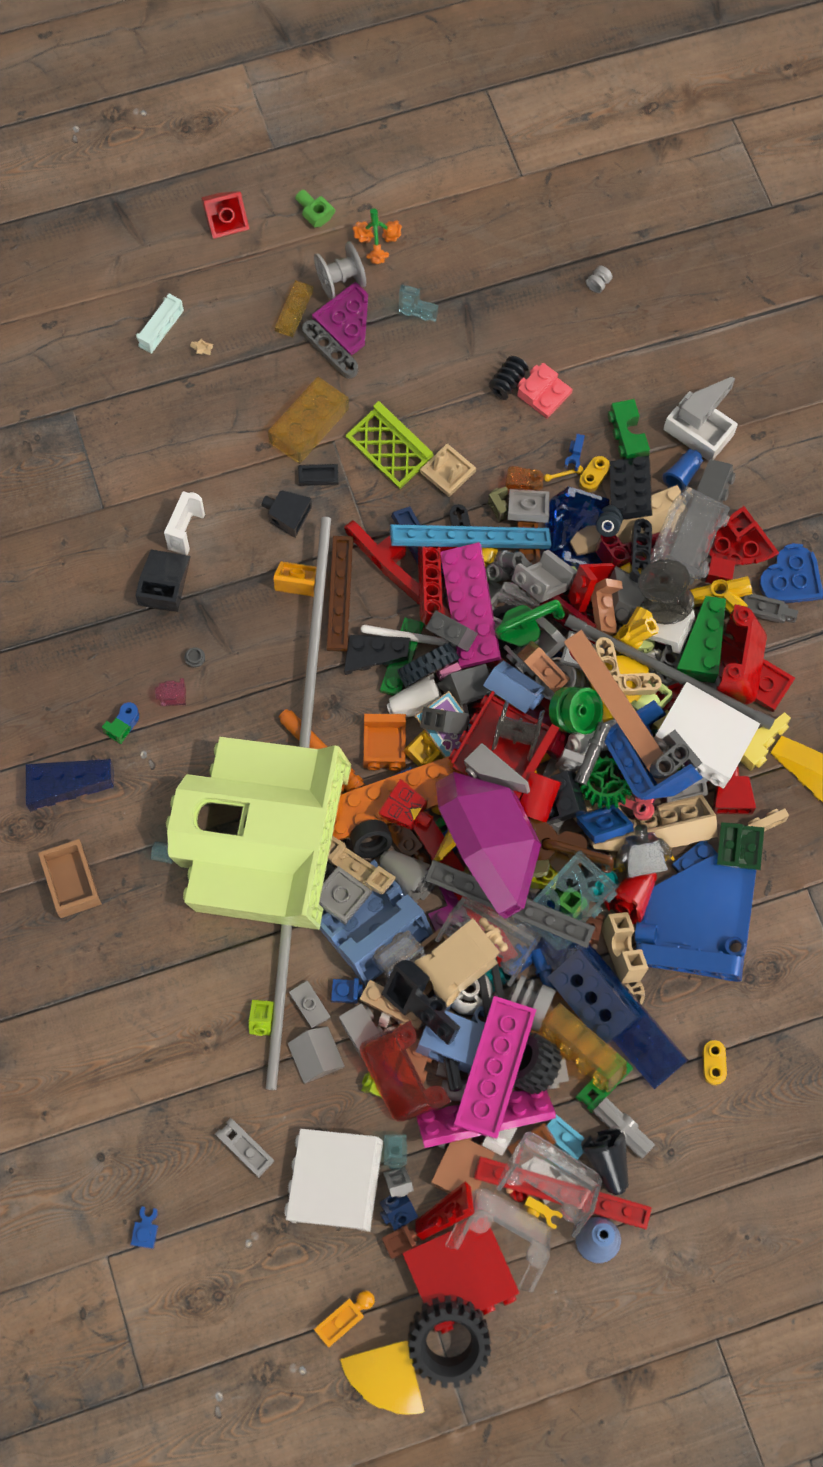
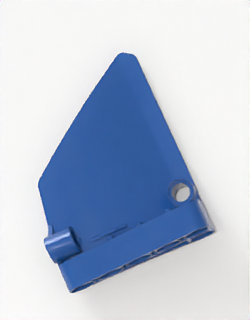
M717 853L654 886L644 918L641 923L637 922L635 930V950L642 949L648 967L728 981H742L756 870L717 865ZM732 944H741L740 951H730Z

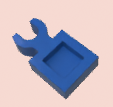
M142 1206L140 1209L142 1223L135 1222L131 1246L154 1249L158 1225H152V1222L157 1218L158 1210L154 1208L153 1214L147 1217L145 1216L146 1208Z

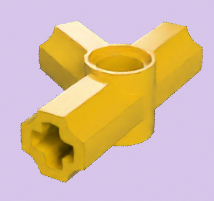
M746 576L729 581L716 580L711 585L691 589L688 592L692 608L702 606L705 596L725 598V610L731 615L735 604L748 607L740 597L751 595L752 588L750 579ZM719 590L725 591V592L722 593V594H717V593H716V592L719 591Z
M636 607L628 623L623 625L613 637L638 649L644 640L657 634L659 628L650 611L642 607Z

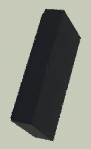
M338 464L298 465L299 486L339 485Z

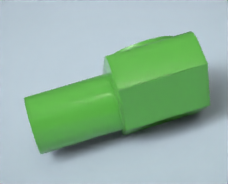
M305 190L298 192L295 197L296 201L304 207L302 216L314 227L323 226L336 211L322 196L315 200Z

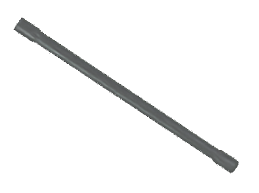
M569 614L564 624L576 632L582 630L585 635L596 641L602 637L610 639L616 651L683 685L686 682L690 683L760 723L761 726L770 730L775 721V718L715 690L588 625Z

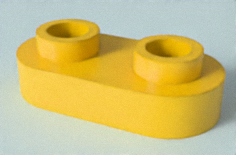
M597 456L591 460L580 477L579 485L582 490L593 492L599 487L609 472L610 462L607 458Z
M712 1040L704 1046L702 1051L703 1075L707 1083L715 1086L721 1084L727 1076L726 1050L721 1042ZM711 1048H717L718 1054L714 1055L711 1052ZM712 1070H718L719 1076L715 1077L712 1074Z

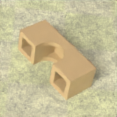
M629 913L608 914L601 931L620 984L640 982L649 968L642 949L633 950L631 938L635 930Z

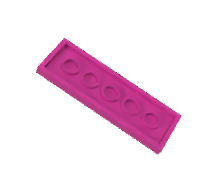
M480 542L440 552L451 619L478 633L468 652L456 646L461 669L500 660L501 655L498 638L495 634L496 627Z
M497 996L493 997L454 1126L493 1139L498 1138L537 1009Z
M524 1090L511 1092L500 1131L555 1119V1110L547 1090L541 1091L539 1094H530ZM460 1105L447 1106L443 1109L416 1114L424 1148L476 1137L481 1134L454 1126Z

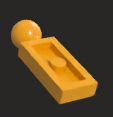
M362 1291L358 1294L355 1304L349 1298L314 1329L328 1348L364 1318L360 1311L373 1307L375 1303L374 1295L370 1291Z

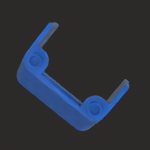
M655 700L636 711L652 736L653 734L649 726L666 715L665 711ZM618 723L609 730L605 744L631 791L638 799L649 800L672 797L703 779L696 768L690 764L657 784Z

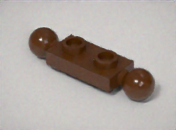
M392 822L387 824L392 840L402 854L431 864L429 855L420 852L424 846L413 830Z

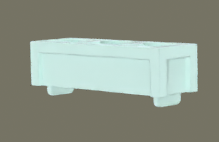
M168 294L167 298H163L164 302L140 334H136L139 341L138 346L151 354L184 311L182 300L171 294Z

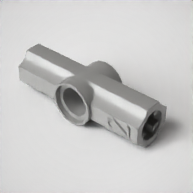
M605 1098L593 1111L610 1129H620L621 1133L624 1132L626 1145L641 1160L655 1146L638 1129V1124L629 1115L623 1114L609 1099Z

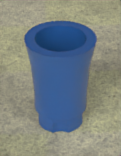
M687 450L662 475L665 485L668 488L678 485L680 491L684 493L703 462L702 455L696 450Z

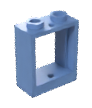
M504 660L493 668L483 685L524 713L530 709L534 710L545 696L542 694L545 687Z

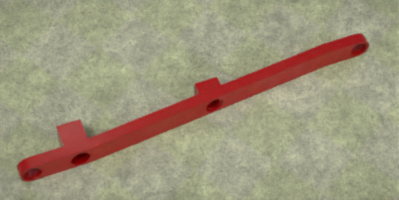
M354 520L346 524L344 530L348 536H353V542L383 574L419 605V583L396 564L406 556V546H391L390 535L377 545ZM442 605L441 613L451 618L450 611ZM501 657L500 660L488 662L485 664L493 670V668H495L503 660L505 662L507 661ZM544 697L535 708L549 711L551 700Z

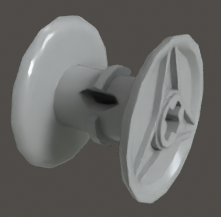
M347 241L345 245L346 258L341 260L334 259L335 262L326 265L320 254H314V264L319 280L326 295L331 300L335 297L333 283L341 280L346 282V279L353 276L361 287H366V276L362 262L350 241Z

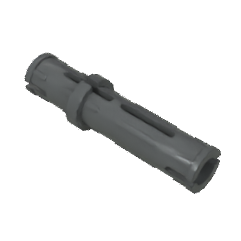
M598 722L592 739L590 738L588 741L589 747L583 763L574 778L575 782L587 785L600 751L605 747L604 742L611 729L610 725Z

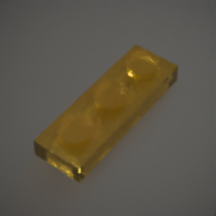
M295 280L276 323L275 332L291 337L294 336L312 295V285Z

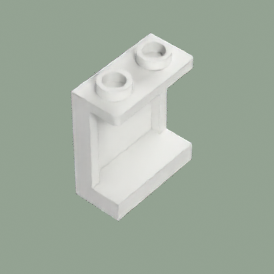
M182 492L164 531L168 550L188 555L190 548L185 532L192 516L200 518L205 516L203 501L198 494Z
M647 597L645 604H642L641 607L652 613L653 619L659 628L658 633L648 639L671 645L672 652L681 654L695 623L694 610Z

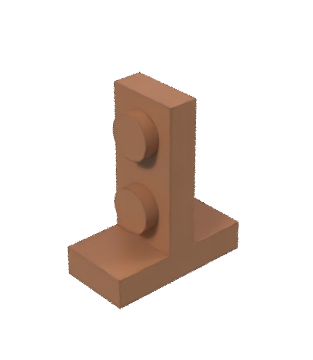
M606 578L596 583L590 602H592L594 621L597 625L596 629L612 636L617 633L612 594L623 589L622 581Z
M533 641L517 654L554 693L570 680Z

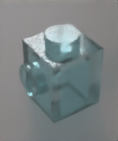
M384 1135V1165H389V1169H402V1165H407V1135Z

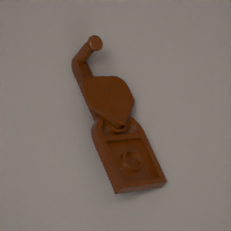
M528 817L540 843H542L537 861L549 860L555 872L570 876L580 871L583 859L602 864L601 868L604 873H610L613 870V857L588 850L587 841L584 836L570 831L557 835L554 828L548 823Z

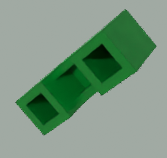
M635 399L612 403L611 409L608 411L609 422L613 423L614 439L618 440L619 456L623 457V459L648 456L650 453L645 433L633 434L628 430L629 427L638 424L640 416Z

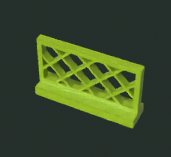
M378 401L373 406L374 409L346 434V438L401 489L434 454ZM375 416L379 420V427H368V422ZM379 431V440L368 441V432ZM382 431H391L393 433V440H382ZM357 432H365V441H356L353 436ZM382 444H393L392 453L381 454ZM395 444H404L406 446V453H395ZM368 445H379L378 454H370L368 452ZM392 457V467H383L381 465V458ZM395 457H406V466L395 467ZM409 457H418L421 462L417 466H409ZM406 470V476L399 482L395 478V471Z

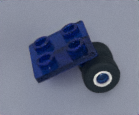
M592 497L589 502L585 501L577 517L574 516L568 525L569 528L565 533L568 535L565 542L569 544L579 528L583 526H596L597 531L605 537L615 536L619 532L623 521L621 511L613 505L605 506L600 510L594 506L596 499Z

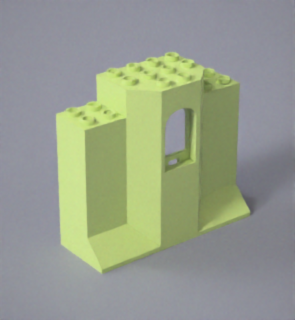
M219 737V742L214 747L215 761L210 766L211 777L186 774L176 788L175 795L171 798V815L167 817L166 821L168 855L180 867L189 868V883L183 893L185 903L196 912L320 930L324 909L319 902L342 784L348 785L351 763L341 748L335 745L313 749ZM207 803L243 807L238 834L231 835L201 830L197 822L201 808Z

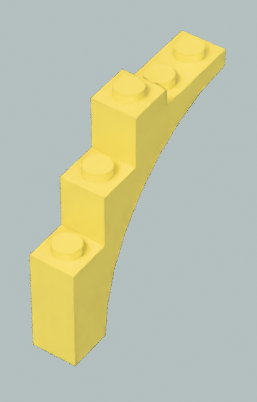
M668 710L665 711L666 715L652 724L651 730L661 727L669 713ZM783 713L775 719L770 730L765 727L757 729L740 762L750 771L755 767L760 768L767 761L765 758L768 753L767 749L774 743L775 739L773 738L777 734L781 736L789 728L787 724L791 718L786 713Z

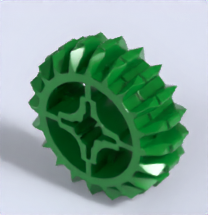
M607 753L603 759L598 756L587 785L585 786L583 783L579 785L581 786L582 794H584V799L590 800L592 806L598 803L599 809L606 805V809L609 810L610 805H614L617 809L619 802L625 805V798L631 799L632 791L626 780H620V777L614 775V771L623 776L614 758H609ZM590 783H594L595 786L600 787L601 792L596 791Z

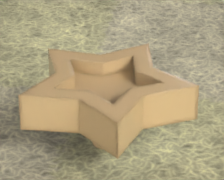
M202 339L198 342H191L190 345L196 350V354L201 355L203 353L210 355L213 344L206 343Z

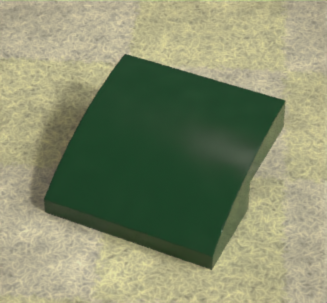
M721 822L717 865L761 871L765 827Z

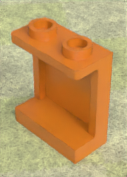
M364 714V768L372 771L380 770V768L399 771L401 768H405V752L403 750L406 747V714Z

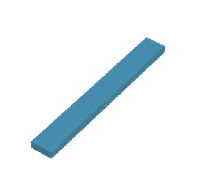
M390 525L389 528L391 546L462 547L480 542L482 548L550 549L551 547L549 528Z

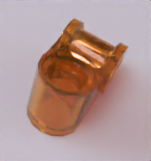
M512 466L507 469L505 487H507L508 491L510 489L542 491L544 476L537 469Z

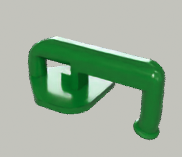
M556 599L532 610L526 605H520L505 613L502 623L495 629V634L499 640L519 647H525L531 641L535 642L540 637V629L536 619L553 612V617L561 620L564 618L565 612L559 600Z

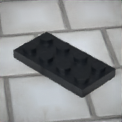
M649 455L610 461L611 505L621 511L623 520L653 516L651 462Z

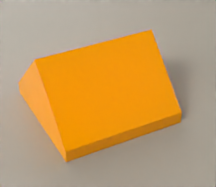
M281 561L274 574L275 591L314 597L316 567Z

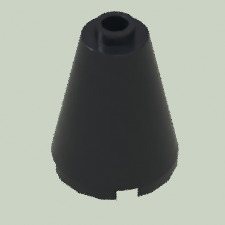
M607 1129L597 1132L598 1136L593 1139L591 1135L586 1137L581 1143L582 1150L608 1193H613V1195L623 1194L629 1186L624 1132L621 1133L620 1129Z

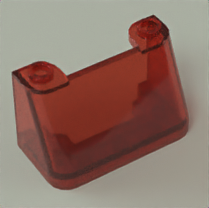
M411 1021L393 1025L365 1040L360 1046L361 1057L391 1116L396 1121L401 1122L441 1108L451 1102L446 1091L441 1086L435 1085L425 1089L406 1051V1048L413 1045L416 1040V1031Z

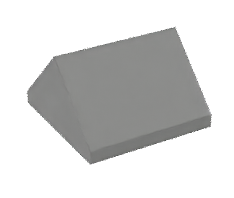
M328 1026L307 1030L288 1043L304 1084L345 1068Z

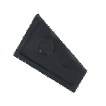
M350 635L344 668L345 675L352 674V671L363 669V671L368 670L373 666L381 664L385 666L409 660L411 639L408 637Z

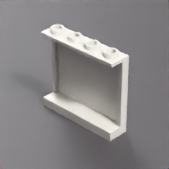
M686 682L654 739L664 753L669 747L662 738L671 731L676 730L702 761V764L696 770L702 777L711 781L712 784L724 789L760 723ZM675 750V751H674L675 756H676L678 759H681V754H680V752H678L677 750Z
M300 1129L295 1142L297 1148L296 1157L292 1161L293 1178L288 1185L290 1197L289 1203H286L285 1206L286 1220L292 1223L302 1222L370 1232L383 1140L376 1136Z

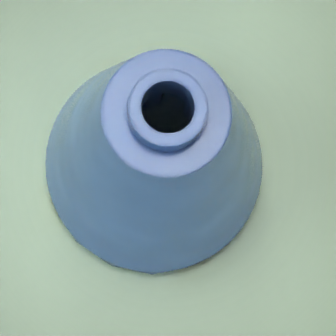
M592 1217L585 1220L579 1226L576 1233V1246L579 1253L588 1261L594 1263L607 1262L614 1258L620 1249L621 1236L618 1228L612 1221L604 1217Z

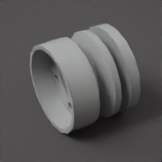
M522 975L513 986L508 1000L537 1009L531 1030L539 1033L556 989L543 984L538 992L533 991L535 980H531L528 988L523 987L527 977Z

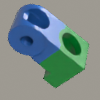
M131 702L124 703L112 723L106 721L102 726L103 733L117 743L122 744L139 720L137 706Z

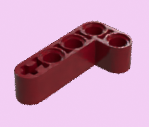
M666 530L652 535L651 562L666 558L667 555L671 554L677 539V535L674 532ZM601 535L595 552L603 563H613L615 567L620 568L630 562L631 542L622 544L616 535L612 537ZM636 541L639 545H646L642 541ZM636 556L639 560H645L642 556Z

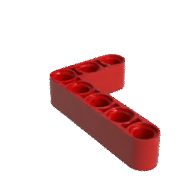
M418 546L420 619L426 625H428L435 610L440 613L442 611L440 552L458 547Z

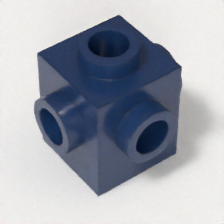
M389 1195L379 1202L383 1209L380 1212L385 1224L390 1223L394 1231L418 1218L407 1195L403 1197H391Z

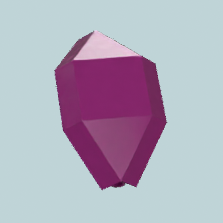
M456 772L437 781L438 808L462 859L497 913L506 919L524 909L541 843L516 793L508 787Z

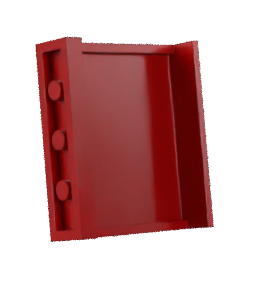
M492 691L489 696L485 695L481 701L480 706L482 709L479 714L475 712L469 722L472 725L470 730H465L459 739V742H461L458 750L454 748L448 758L451 760L449 767L463 775L469 776L465 771L464 760L483 743L528 781L531 772H535L559 727L553 724L549 727L495 697V692ZM512 790L520 799L523 793Z
M486 1216L402 1253L423 1304L427 1302L429 1307L433 1305L432 1299L437 1297L439 1302H445L444 1296H451L452 1302H456V1298L461 1297L463 1298L464 1305L470 1301L474 1304L475 1311L479 1308L483 1315L495 1311V1305L503 1302L504 1306L517 1301L515 1296L520 1294ZM446 1321L439 1323L434 1327L435 1333L440 1331L441 1335L454 1330L453 1325L457 1322Z

